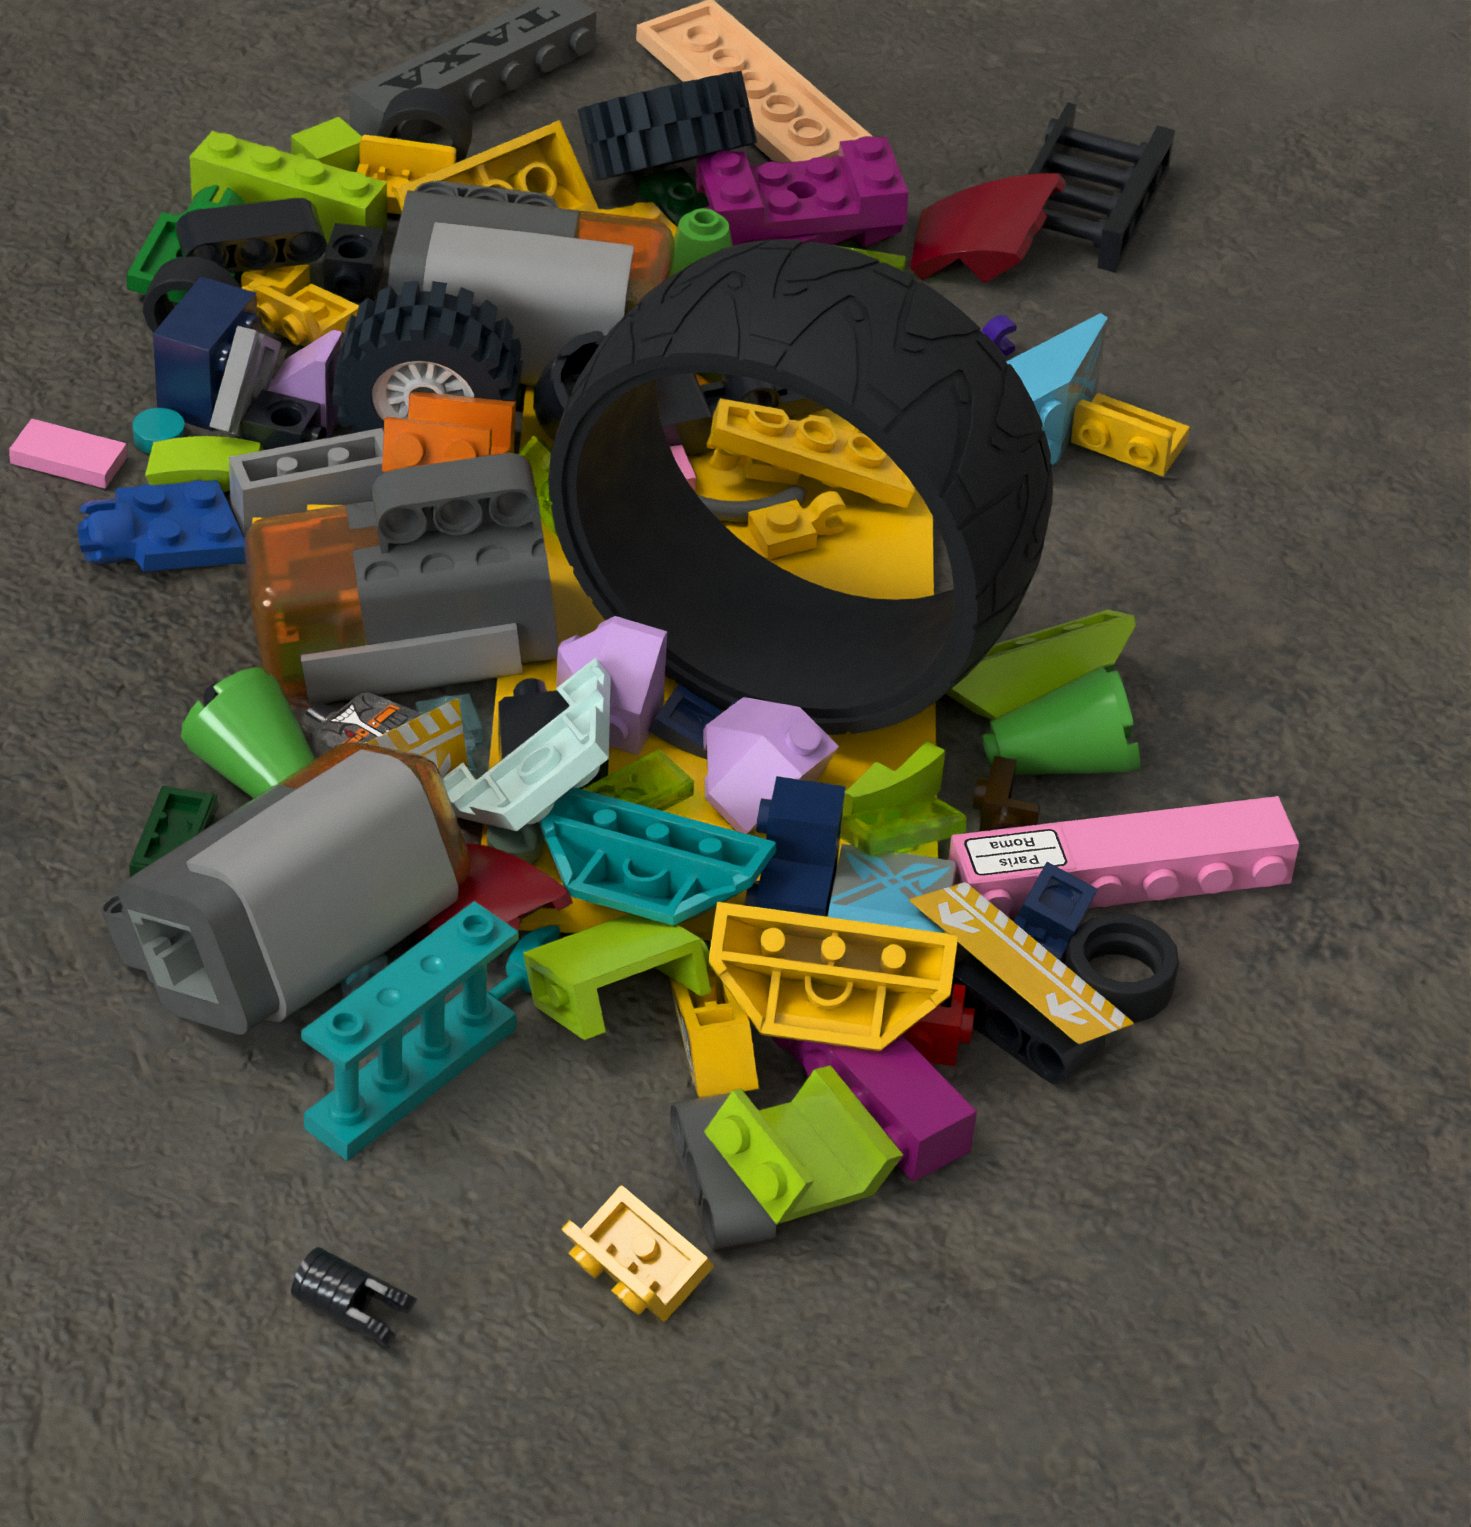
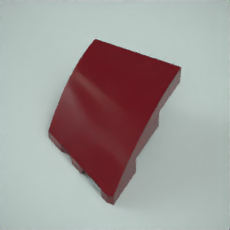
M1058 173L1013 176L964 189L923 209L920 214L910 269L923 281L960 258L983 283L988 282L1022 261L1032 244L1033 237L1047 218L1042 209L1050 196L1063 191L1066 181Z
M460 843L447 851L459 889L457 901L417 929L415 933L419 942L474 901L515 930L521 928L522 919L537 910L557 909L559 911L573 904V901L565 887L537 867L515 855L481 844Z

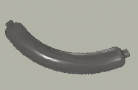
M792 486L773 496L749 501H725L701 495L698 496L719 521L748 522V512L796 499L802 505L807 491L804 487Z

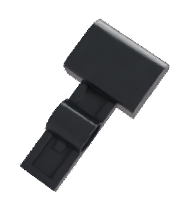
M695 373L677 374L656 379L657 404L666 440L669 446L682 445L687 457L715 451V449L707 448V441L711 434L713 414L720 399L782 409L788 417L827 409L796 392L772 383L744 376L723 373L721 381L704 385L699 384Z

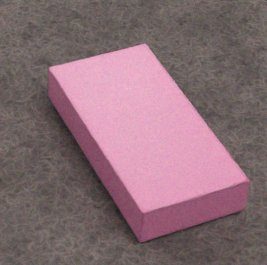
M32 418L9 448L11 464L105 489L128 458L127 443Z

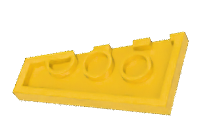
M720 399L713 414L710 445L720 447L732 455H744L769 463L781 471H793L818 479L830 487H842L867 495L879 503H891L907 509L915 487L895 462L856 427L854 431L835 428L831 426L829 418L810 414L808 418H804L801 421L790 420L782 409Z

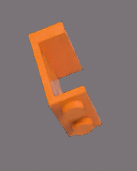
M413 391L409 395L408 419L386 417L384 419L382 472L503 453H514L517 402Z

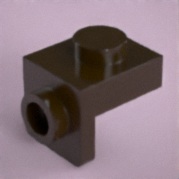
M994 756L989 778L979 776L973 802V809L982 811L979 832L1038 825L1040 806L1038 804L1011 799L1017 760Z

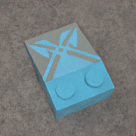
M1102 313L1006 361L1015 369L1036 406L1043 424L1041 427L1042 431L1046 433L1052 466L1060 460L1071 441L1075 406L1081 399L1091 402L1097 394L1108 320Z
M842 844L828 917L945 933L942 928L913 905L909 899L951 887L956 861Z

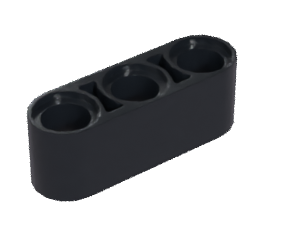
M304 198L198 209L181 216L176 222L175 227L183 257L196 256L213 261L229 271L230 274L309 264L321 258L327 248L316 207L311 201Z
M970 954L954 966L950 997L944 1001L946 1006L951 1007L954 984L966 985L963 1007L975 1009L973 1028L1044 1080L1052 1084H1061L1104 1050L1106 1046L1104 1035L1082 1044L1076 1043L974 955Z

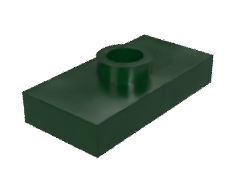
M682 167L639 178V193L647 203L653 202L676 227H678L679 221L684 215L696 209L710 206L708 198L703 193H698L695 182Z
M162 786L129 864L130 877L210 827L218 810L217 795Z

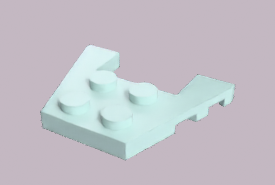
M595 657L556 688L569 704L566 710L479 779H476L462 762L425 792L431 805L438 813L513 831H518L525 824H534L543 819L552 810L554 802L571 788H579L590 782L597 775L600 765L609 759L610 674Z

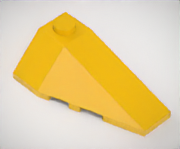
M560 120L393 190L401 210L403 209L407 191H415L419 185L429 181L542 193L553 198L558 204V208L579 210L580 214L591 213L599 209Z

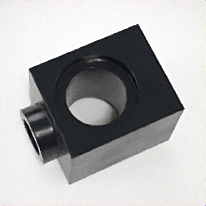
M335 223L324 256V290L348 301L363 302L370 298L374 302L384 269V228Z
M262 389L242 420L243 439L261 443L264 450L326 439L327 435L326 428L321 426L319 403Z

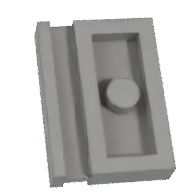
M237 326L209 427L243 439L242 420L262 389L268 390L281 342L256 330Z

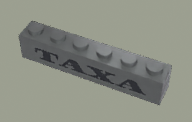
M532 0L349 89V125L361 136H378L384 112L391 99L405 90L418 87L438 89L449 94L466 109L467 113H470L594 51L597 11L580 0ZM414 118L402 121L398 125V131L402 138L413 141L442 126L430 120Z

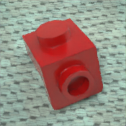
M954 984L951 1007L937 1006L902 1034L929 1063L955 1066L958 1043L970 1044L975 1009L963 1007L966 985Z

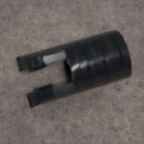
M321 1247L314 1248L305 1257L295 1274L291 1288L293 1298L389 1348L396 1334L381 1320L371 1318L363 1313L371 1298L374 1297L393 1310L406 1314L410 1313L418 1300Z

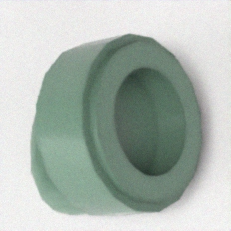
M539 822L525 824L518 831L489 825L486 846L505 851L532 864L543 853L544 835Z

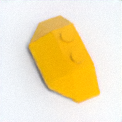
M717 902L709 964L760 1035L881 1052L950 997L958 935Z

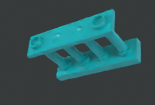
M474 901L301 1031V1039L334 1063V1090L304 1112V1129L348 1161L515 1031L517 1013L487 993V964L518 941V931ZM463 983V991L445 1004V996ZM421 1015V1023L402 1037V1028ZM378 1048V1056L359 1070V1061Z

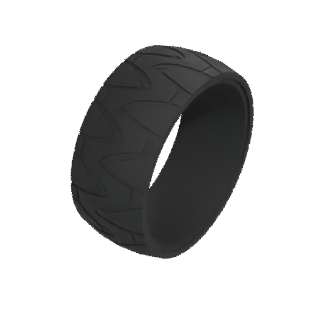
M802 240L748 242L721 249L701 258L654 287L608 332L579 376L572 395L567 401L550 455V473L548 476L549 501H552L550 507L554 527L569 565L573 566V573L587 597L590 596L593 600L592 604L605 621L617 616L667 631L665 676L669 679L672 678L676 684H680L705 701L723 710H727L732 701L737 702L743 697L797 706L827 735L846 734L847 732L856 734L901 723L925 710L971 673L1002 636L1022 603L1041 559L1053 500L1052 463H1050L1051 453L1046 433L1042 431L1041 427L1043 424L1031 396L1015 369L1005 361V355L986 333L983 334L980 331L981 328L939 292L921 281H915L912 275L885 262L879 263L878 259L853 250L810 241L802 243ZM697 372L724 373L749 377L796 392L826 407L848 421L869 437L895 462L923 498L944 540L951 564L954 589L937 595L915 599L891 600L861 597L828 589L802 579L758 554L737 538L715 517L701 501L679 468L668 445L660 421L656 379Z

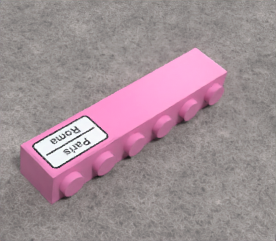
M1279 796L956 834L951 835L948 860L956 861L952 886L964 882L968 883L1008 918H1015L1046 862L1098 889L1088 908L1109 907L1112 905L1152 900L1159 901L1169 898L1290 884L1299 842Z

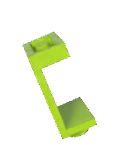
M631 913L523 952L534 1006L583 1040L606 1032L597 988L655 967L699 996L711 993L707 973L711 969L709 964L710 952L705 942L678 924L673 926Z
M831 1065L814 1069L792 1102L758 1110L741 1088L733 1090L704 1131L776 1224L873 1196L903 1156L901 1151Z

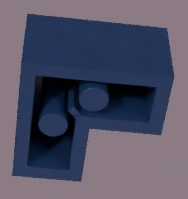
M202 276L196 281L153 333L157 408H167L179 413L183 417L184 423L210 431L215 429L209 426L237 326L256 330L259 333L261 330L262 321L261 317L257 315L256 292Z
M776 776L772 799L761 798L756 825V833L766 834L767 840L776 842V852L761 872L760 881H755L752 887L747 889L745 906L828 917L838 866L846 786Z

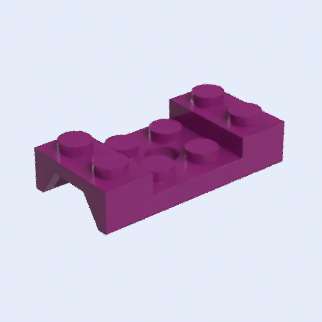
M864 136L856 140L839 141V157L836 158L815 157L806 161L767 162L762 165L750 166L745 151L733 152L723 150L714 154L697 156L698 193L706 192L710 209L728 221L733 242L907 224L909 192L887 137Z

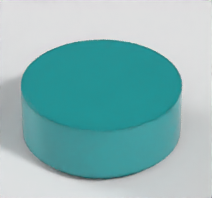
M152 408L139 413L132 423L135 446L148 454L151 453L153 442L185 437L184 419L179 413L171 409Z

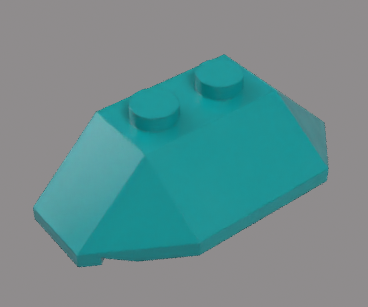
M571 788L554 802L552 810L540 820L541 830L562 883L571 897L673 926L700 917L716 908L717 902H726L752 887L776 852V842L579 788Z

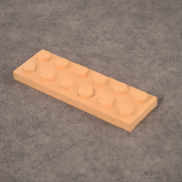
M706 0L637 24L636 41L683 82L742 71L758 143L754 145L774 162L806 161L815 157L832 158L839 155V141L856 140L860 137L872 136L714 0Z

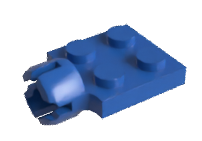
M196 480L189 483L163 485L145 484L137 487L116 488L114 499L90 500L83 503L80 507V513H88L90 515L78 524L80 548L82 552H85L83 553L84 559L90 563H119L133 559L140 565L143 572L245 563L247 543L217 480Z

